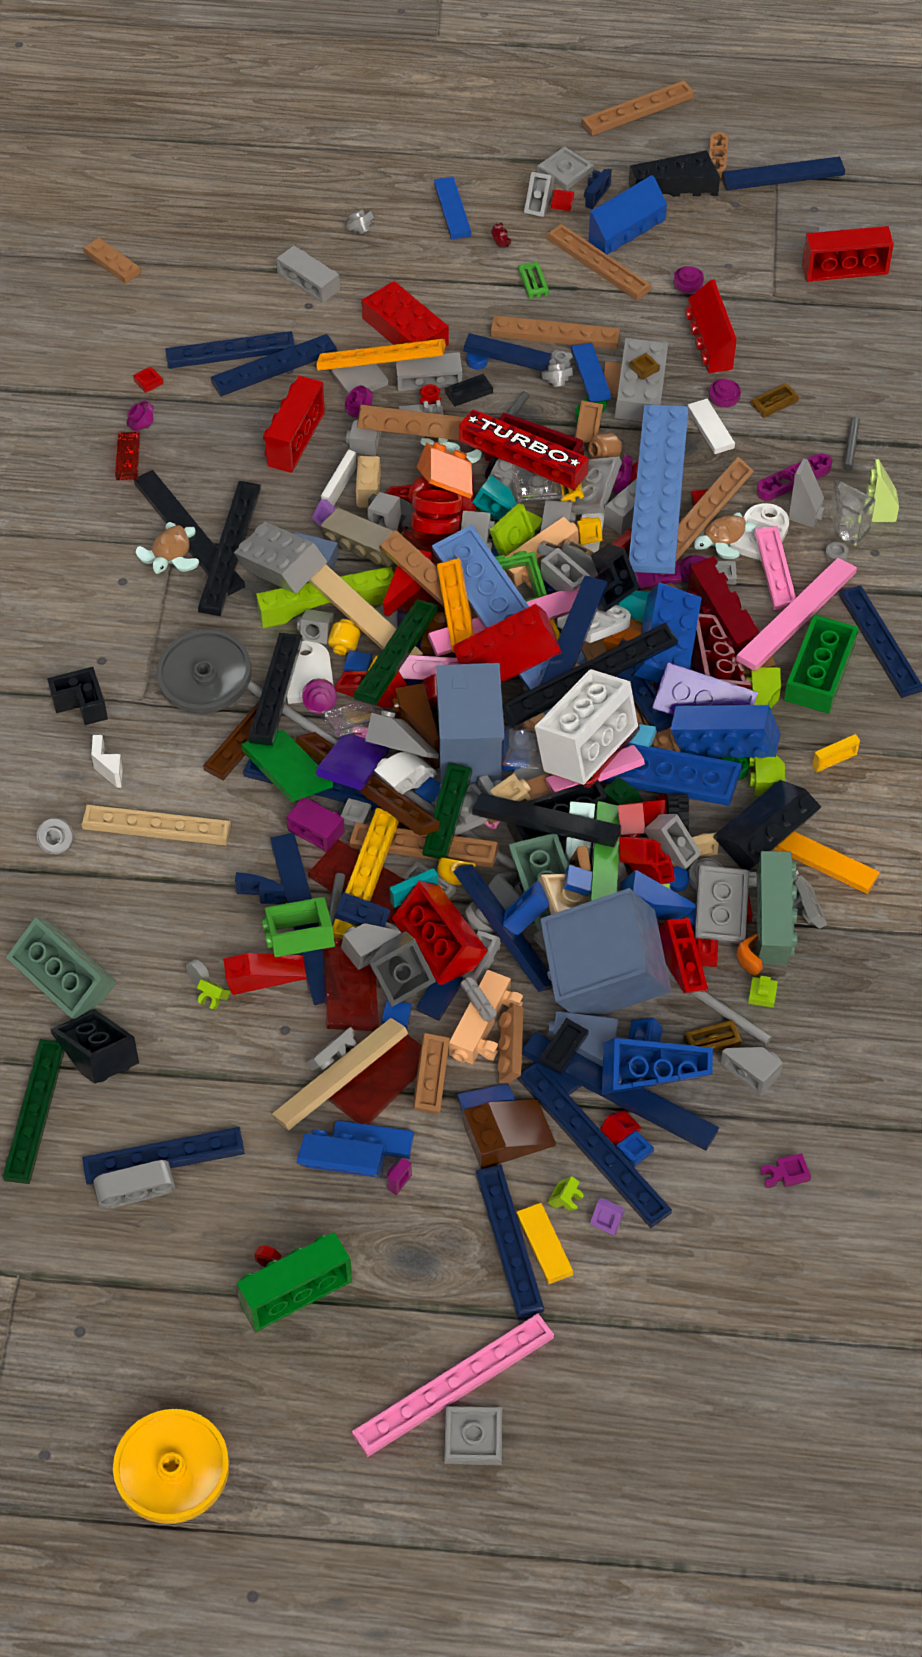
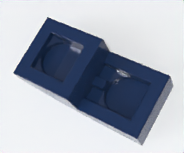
M236 872L235 885L237 894L260 895L261 904L282 905L286 903L284 886L262 876Z

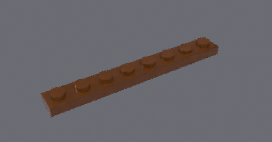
M316 732L300 735L296 738V743L308 755L319 761V763L323 761L334 747L333 744ZM374 774L364 788L358 790L367 799L372 800L382 810L387 811L419 836L438 831L440 822Z

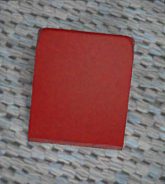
M625 1110L608 1116L601 1127V1131L616 1146L635 1130L640 1131L642 1127Z

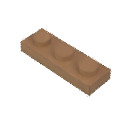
M97 238L84 247L85 255L125 284L141 274V269L138 265L101 238Z
M516 1004L506 1012H503L499 1020L501 1035L498 1042L500 1060L497 1070L499 1072V1083L510 1084L521 1075L523 1007Z
M427 1033L423 1034L412 1110L436 1115L440 1113L450 1038Z

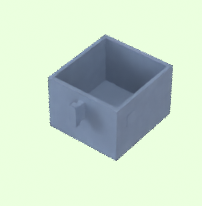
M500 663L436 665L440 783L442 784L448 763L472 768L473 772L469 786L474 783L477 786L479 777L488 775L492 782L495 780L503 781V771L501 769L504 724Z
M630 888L540 919L550 969L547 974L549 980L552 981L555 1002L570 1013L601 1016L672 992L655 909Z

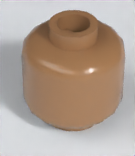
M614 433L598 434L589 443L588 451L593 459L619 457L622 451V442Z

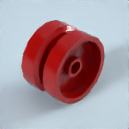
M440 489L415 491L412 494V507L416 511L411 513V528L429 534H452L458 532L461 526V517L457 513L462 510V496Z

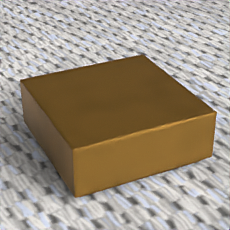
M647 353L633 359L629 363V368L642 380L660 371V365Z

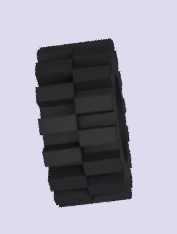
M668 794L667 814H677L689 832L688 794Z

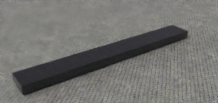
M153 470L134 478L135 486L166 524L171 522L175 526L180 525L183 529L186 527L195 528V534L188 538V551L194 558L199 560V565L209 575L217 550L216 546ZM236 571L227 596L245 588V582Z
M239 481L198 606L199 613L221 616L239 561L234 552L246 538L261 491L260 484Z
M665 622L503 703V714L513 728L554 707L590 669L616 676L676 646L678 640Z

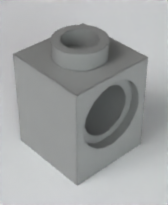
M306 609L304 615L299 617L297 622V630L300 631L303 640L327 644L333 625L334 613Z

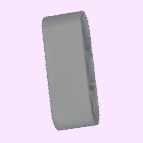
M158 1160L99 1175L93 1181L98 1206L102 1209L115 1208L166 1195L175 1189L170 1164L166 1160Z

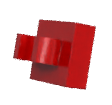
M695 939L702 966L717 967L718 940Z

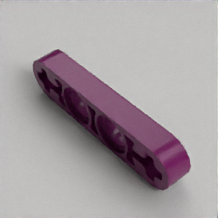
M820 453L807 458L816 479L830 473L832 459L829 455ZM801 462L760 480L757 484L758 498L770 501L792 491L795 473ZM788 479L791 482L789 484H783L779 480Z

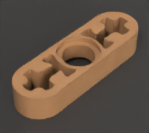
M716 132L710 137L709 155L714 165H719L717 171L721 179L723 171H726L729 138L725 133ZM714 154H721V155H723V156H722V157H716V156H714Z

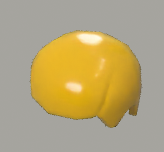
M441 858L438 862L437 873L442 880L450 885H462L454 871L459 866L473 864L476 867V864Z

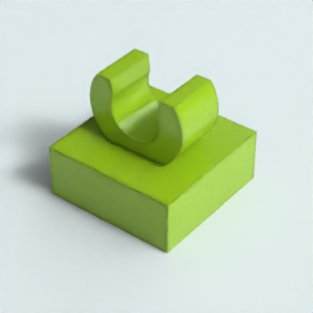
M760 976V978L752 977L748 1004L774 1008L778 981H773L771 977Z
M200 979L197 989L203 991V993L199 995L198 1003L204 1004L206 999L210 997L212 1003L209 1008L217 1009L220 1003L219 999L227 1000L231 991L209 980Z
M573 1176L558 1181L547 1203L554 1208L564 1206L568 1211L576 1210L578 1206L572 1202V1196L577 1200L584 1197V1194L577 1189L580 1182Z

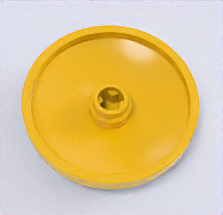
M182 1409L161 1410L138 1420L121 1438L113 1461L115 1484L124 1503L140 1517L162 1524L185 1522L205 1512L221 1495L229 1474L228 1451L219 1430L203 1416Z

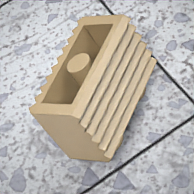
M378 456L358 457L356 479L357 507L368 508L370 496L372 494L377 495L380 492L381 469Z

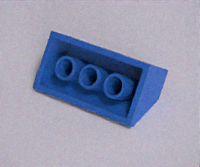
M652 175L590 211L588 242L608 255L666 220L667 203L655 177Z

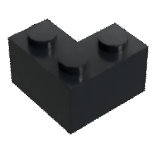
M607 544L591 555L598 576L595 578L607 581V588L598 610L608 611L640 588L625 548Z
M94 667L47 678L56 713L80 708L85 725L108 720L105 701Z

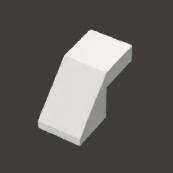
M93 735L91 755L94 769L115 787L122 788L123 766L121 755L105 754L103 735Z

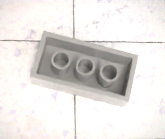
M625 338L614 418L643 422L644 405H661L668 343ZM647 353L660 365V371L642 380L629 368V363L633 359Z
M267 522L259 525L255 532L247 540H244L234 552L247 572L295 594L327 563L314 542Z

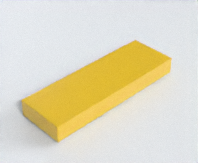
M542 1203L517 1211L518 1221L548 1285L573 1276L574 1271Z

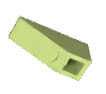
M875 459L874 469H870L871 484L867 485L868 499L864 500V512L868 513L869 522H896L899 510L897 490L880 460Z

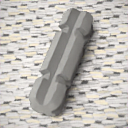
M467 977L461 982L464 992H467V996L476 1010L480 1011L479 1014L482 1019L487 1022L492 1021L497 1016V1012L493 1006L490 1007L489 1000L481 988L478 989L475 979Z

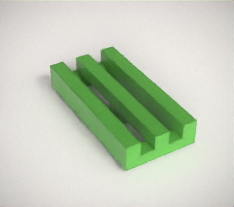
M539 262L518 265V272L528 299H532L533 295H536L537 298L541 297L543 293L544 296H549V289ZM531 268L535 269L541 288H538ZM525 269H526V271H527V273H528V276H529V279H530V281H531V284H532L533 289H531L530 283H529L528 278H527V275H526V273H525Z

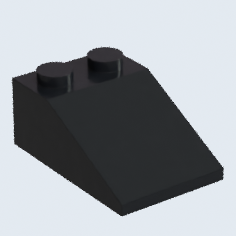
M92 1010L51 1029V1034L79 1072L94 1084L104 1082L109 1077L125 1072L130 1067L139 1064L135 1037L96 1010Z

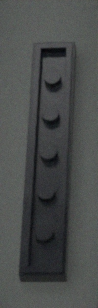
M279 633L248 737L249 743L273 746L302 645V635Z
M480 793L472 808V815L613 848L622 832V825Z

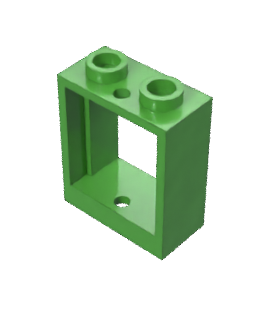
M519 551L510 557L505 558L504 555L495 557L503 570L526 566L534 593L533 598L524 599L526 602L547 595L534 552Z
M325 897L265 907L266 918H262V925L267 947L273 948L275 957L335 947L333 927ZM317 922L319 924L318 927L307 928L277 934L276 930L278 929H284Z

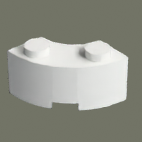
M400 752L388 759H382L374 770L378 778L402 795L412 788H419L429 777L434 778L438 774L419 756L408 752Z

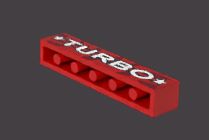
M472 409L459 424L460 442L572 490H575L588 475V457Z

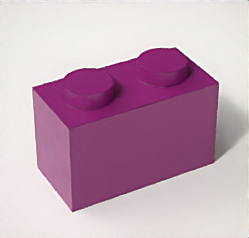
M302 798L287 816L289 832L326 852L331 850L345 832L344 818L335 811L331 812L322 807L318 802L307 798Z

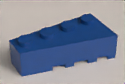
M613 1038L603 1043L602 1095L700 1079L711 1075L713 1069V1048Z

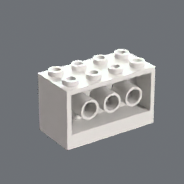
M590 669L535 726V731L545 772L583 785L638 727L630 681Z

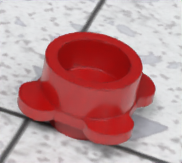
M427 384L419 390L421 404L424 401H428V404H436V400L441 402L439 397L441 390L436 385Z

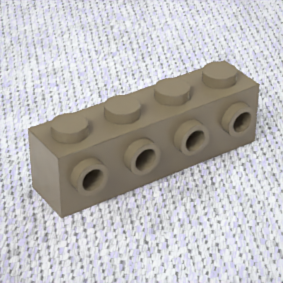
M337 508L320 525L324 532L325 540L338 542V546H341L345 551L350 550L361 558L366 557L375 564H382L386 567L393 563L379 549V546L393 532L392 530L340 508Z

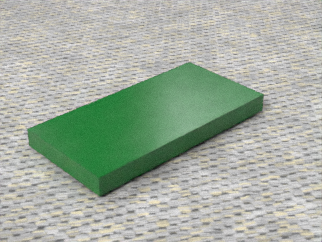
M283 729L276 732L273 746L249 743V741L242 743V751L290 802L333 787V781L316 775L318 765Z

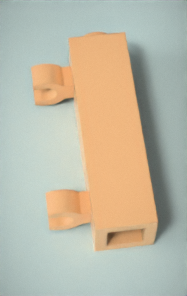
M562 517L506 557L513 556V554L519 551L534 552L539 570H541V560L543 558L542 554L537 553L539 544L542 541H547L563 547L567 540L579 544L578 527L575 523H570L565 517ZM526 566L504 570L515 587L525 582L532 590Z
M490 970L486 971L478 989L481 988L490 1002V1007L493 1006L497 1012V1016L490 1022L484 1021L479 1014L480 1011H477L472 1002H470L449 1042V1056H452L458 1062H467L473 1065L478 1054L494 1061L498 1053L496 1050L498 1044L486 1040L503 1005L510 1008L514 1004L519 1006L523 1004L521 1002L523 995L518 992H511V978Z

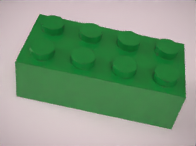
M814 614L787 681L784 701L830 714L856 645L859 627Z
M333 1232L329 1235L319 1236L312 1244L304 1248L294 1249L289 1256L281 1260L269 1262L264 1269L256 1273L244 1275L240 1281L236 1282L239 1302L255 1333L353 1282L351 1259L336 1233Z

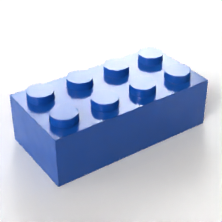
M660 582L651 590L647 596L641 634L666 622L677 638L678 644L636 665L633 675L659 684L667 662L690 669L702 597Z
M769 705L676 706L671 726V732L681 752L711 758L776 757L780 739V730Z

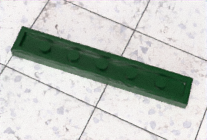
M419 599L415 601L353 693L355 700L376 706L439 611L437 604Z
M39 1040L3 1173L4 1181L30 1184L65 1053L57 1041Z

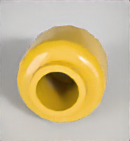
M341 619L332 625L327 643L333 648L334 653L344 656L346 653H349V650H356L361 632L351 620Z

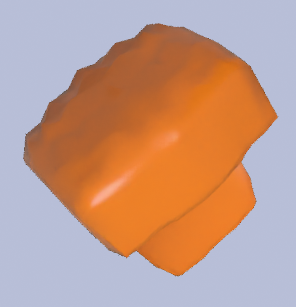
M757 934L740 942L736 955L740 966L750 975H753V977H756L763 969L762 960L750 951L757 942Z

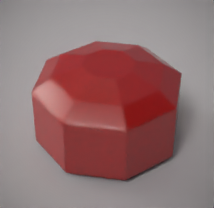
M268 1245L259 1246L254 1254L255 1261L262 1267H265L273 1260L282 1259L280 1252Z

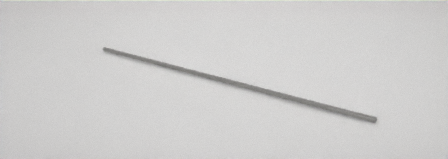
M250 681L247 687L248 691L259 698L261 697L263 690L252 681ZM284 704L283 715L308 732H316L333 745L338 742L337 739ZM411 790L404 793L406 797L433 815L435 808L432 804ZM470 830L459 834L462 837L483 840ZM498 850L496 861L511 871L517 870L514 861ZM666 965L669 979L678 985L677 981L675 980L674 976L672 975L671 971ZM706 991L690 993L728 1020H734L737 1026L763 1044L767 1045L771 1041L772 1037Z

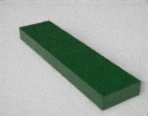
M448 763L432 816L440 822L439 829L427 834L422 851L423 856L437 859L448 858L473 772L472 768Z

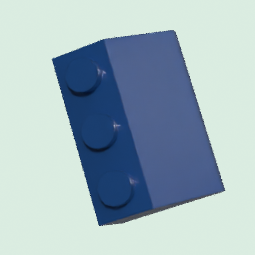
M312 1130V1134H304L297 1157V1164L305 1168L382 1178L386 1146L380 1144L381 1139L365 1137L364 1141L354 1140V1135L339 1133L338 1138L328 1137L327 1131Z

